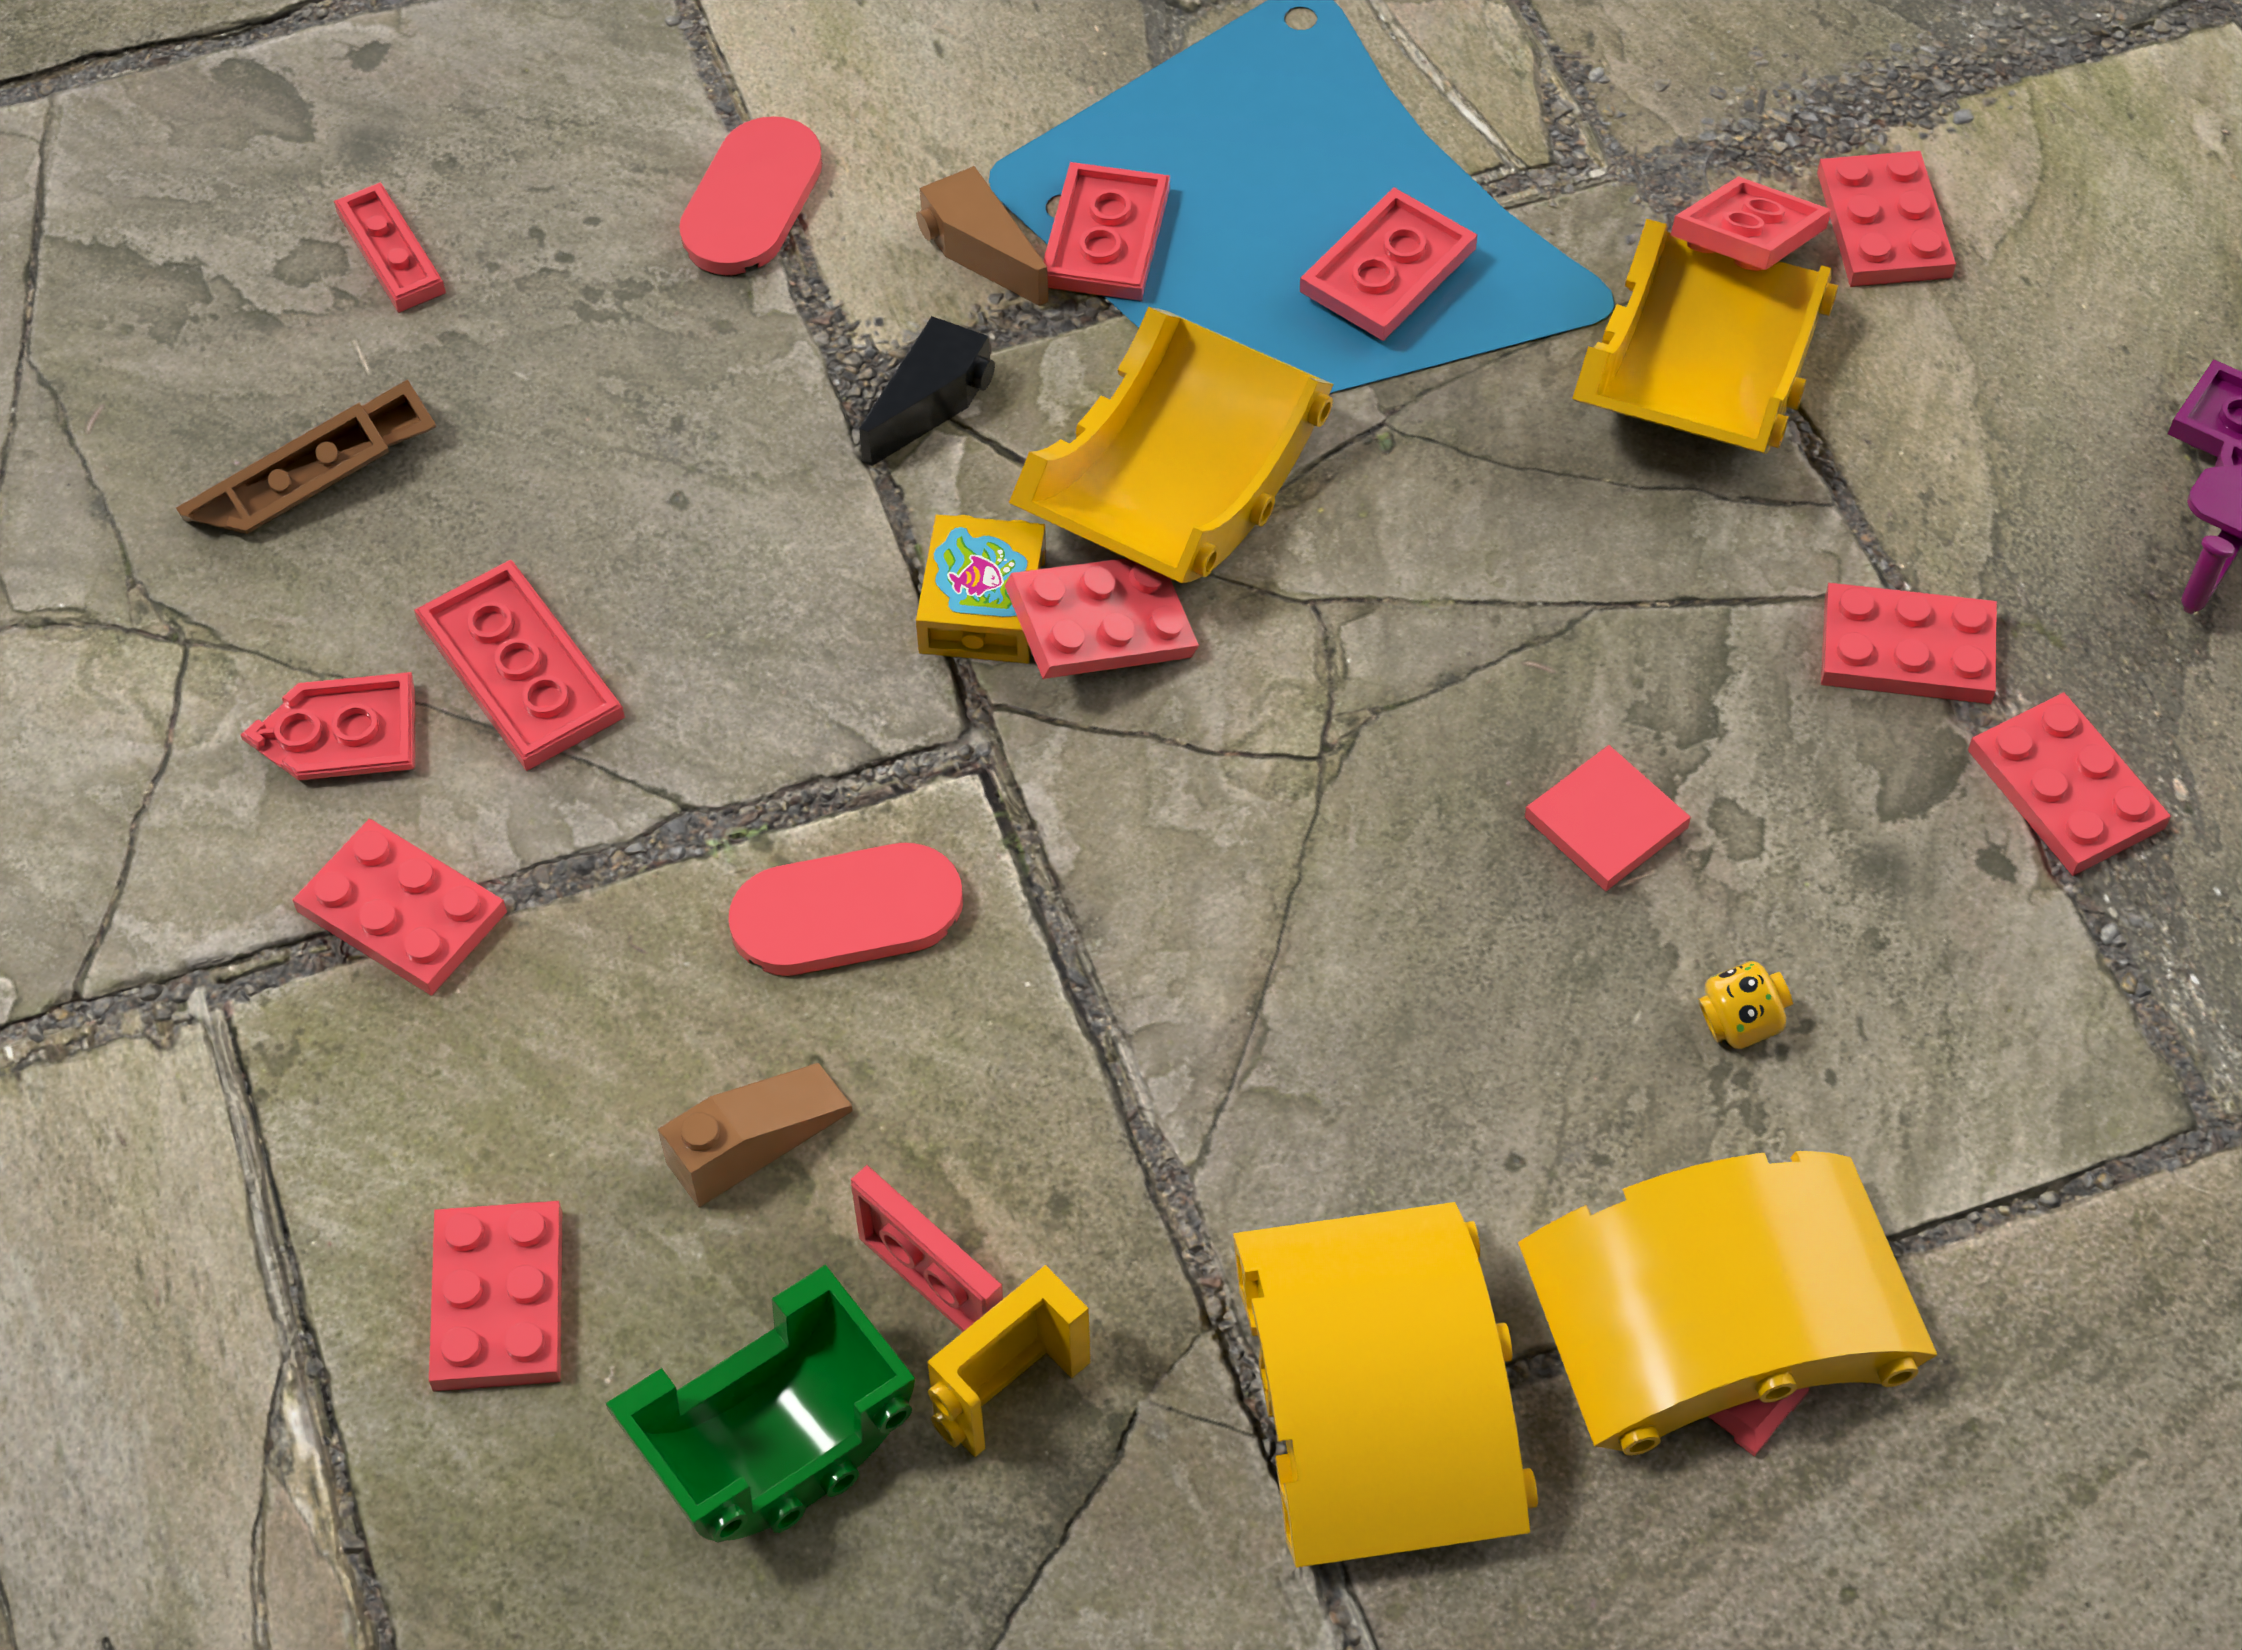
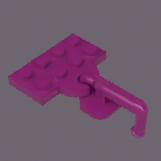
M2213 359L2174 417L2167 433L2191 447L2201 449L2217 457L2215 467L2207 468L2201 473L2187 498L2188 506L2195 516L2222 529L2218 536L2211 535L2202 538L2201 545L2203 549L2181 598V603L2184 607L2183 611L2191 615L2206 606L2242 549V371Z

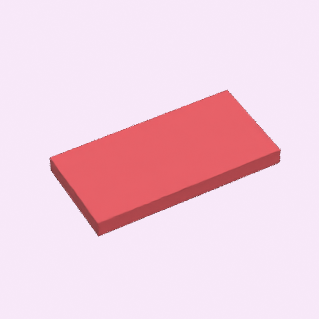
M512 559L414 610L420 626L526 771L625 718L622 705Z

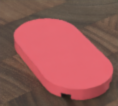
M770 116L747 121L727 135L680 220V234L683 247L696 266L714 274L737 275L746 273L745 267H750L757 263L758 268L769 263L778 254L822 170L820 143L810 128L790 118Z
M895 843L776 866L757 873L748 879L736 892L729 909L731 937L739 955L750 963V959L754 964L762 966L763 971L781 976L799 975L916 952L937 944L948 934L947 929L953 925L955 919L957 922L963 907L962 884L955 866L947 857L931 847L916 843Z

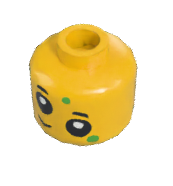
M1755 961L1745 962L1710 977L1705 983L1706 995L1698 998L1701 1011L1715 1041L1718 1043L1726 1040L1730 1046L1737 1049L1748 1047L1781 1033L1786 1026L1784 1008L1794 1004L1781 973L1778 971L1769 975L1766 969Z

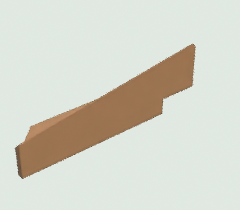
M407 379L364 405H361L360 402L179 505L176 509L184 521H195L249 534L389 453V446L431 431L437 426Z

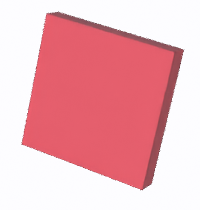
M1607 745L1526 806L1525 819L1605 891H1608L1688 829L1691 819L1684 810L1610 745Z

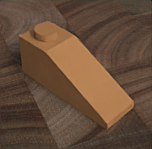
M975 166L919 188L921 210L916 213L918 226L927 241L933 239L946 258L1038 306L1048 303L1047 266Z
M815 1063L710 1096L658 1128V1133L666 1164L696 1205L701 1207L853 1110L850 1102L821 1065Z

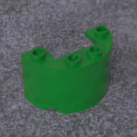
M826 1264L772 1298L774 1329L678 1390L665 1371L660 1368L606 1402L610 1414L697 1533L705 1539L723 1542L754 1535L769 1528L774 1533H780L789 1529L801 1519L806 1508L826 1494L828 1497H835L849 1489L859 1477L860 1473L857 1468L879 1447L889 1433L901 1426L912 1413L909 1401L913 1393L915 1377Z

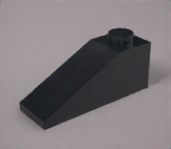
M931 316L859 427L862 462L870 466L877 464L967 409L978 391L987 389L994 374L995 362L990 359L989 336Z

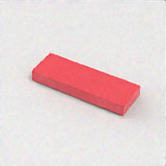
M381 182L334 201L338 216L398 313L446 293L443 280Z

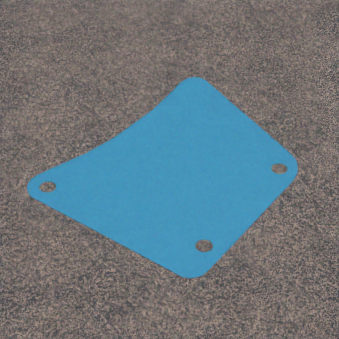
M1267 0L998 160L990 170L989 184L997 198L1047 245L1055 218L1046 211V204L1052 197L1062 194L1070 162L1170 175V190L1142 301L1109 296L1104 297L1138 328L1148 307L1166 310L1334 384L1330 393L1593 325L1605 319L1614 308L1612 291L1597 275L1569 258L1506 211L1424 133L1387 86L1343 10L1333 0ZM1304 7L1316 14L1317 21L1309 29L1297 30L1285 23L1284 16L1290 9ZM1395 187L1478 236L1476 249L1382 341L1300 292V277Z

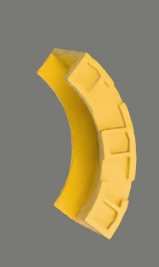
M1646 219L1625 281V287H1628L1629 291H1633L1628 305L1625 307L1616 304L1605 328L1602 343L1597 342L1594 347L1588 346L1572 399L1576 402L1767 454L1771 446L1780 448L1789 416H1785L1787 408L1798 410L1807 379L1800 378L1799 375L1819 315L1830 316L1839 285L1830 283L1832 277L1831 268L1821 265L1819 272L1778 261L1767 270H1747L1737 266L1734 263V258L1717 252L1702 253L1689 248L1687 241L1670 235L1671 232L1668 231L1667 224Z
M1148 307L1133 342L1117 369L1118 375L1124 377L1111 399L1102 395L1098 398L1088 413L1077 424L1076 439L1071 443L1060 439L1047 448L1039 451H1029L1009 503L1173 580L1186 583L1200 577H1207L1214 568L1235 550L1255 525L1262 527L1267 522L1274 508L1275 496L1298 460L1314 427H1321L1330 414L1333 398L1329 394L1334 384L1171 312Z
M1796 1151L1790 1157L1792 1162L1769 1164L1765 1153H1756L1694 1165L1623 1188L1625 1201L1605 1208L1591 1215L1587 1205L1577 1208L1518 1242L1594 1446L1623 1451L1625 1455L1629 1456L1642 1454L1658 1446L1661 1442L1660 1437L1719 1411L1759 1398L1762 1402H1774L1788 1397L1796 1389L1835 1383L1882 1384L1884 1387L1904 1384L1917 1376L1919 1373L1917 1367L1938 1355L1851 1157L1827 1152Z
M1451 1202L1233 1233L1239 1293L1246 1311L1252 1336H1258L1260 1341L1259 1370L1268 1417H1274L1277 1441H1286L1287 1454L1276 1455L1275 1461L1286 1543L1295 1567L1530 1533L1528 1509L1537 1508L1538 1495L1532 1469H1523L1515 1415L1505 1362L1512 1361L1511 1338L1507 1324L1505 1322H1495L1485 1279L1478 1260L1480 1258V1243L1475 1222H1465L1456 1203Z

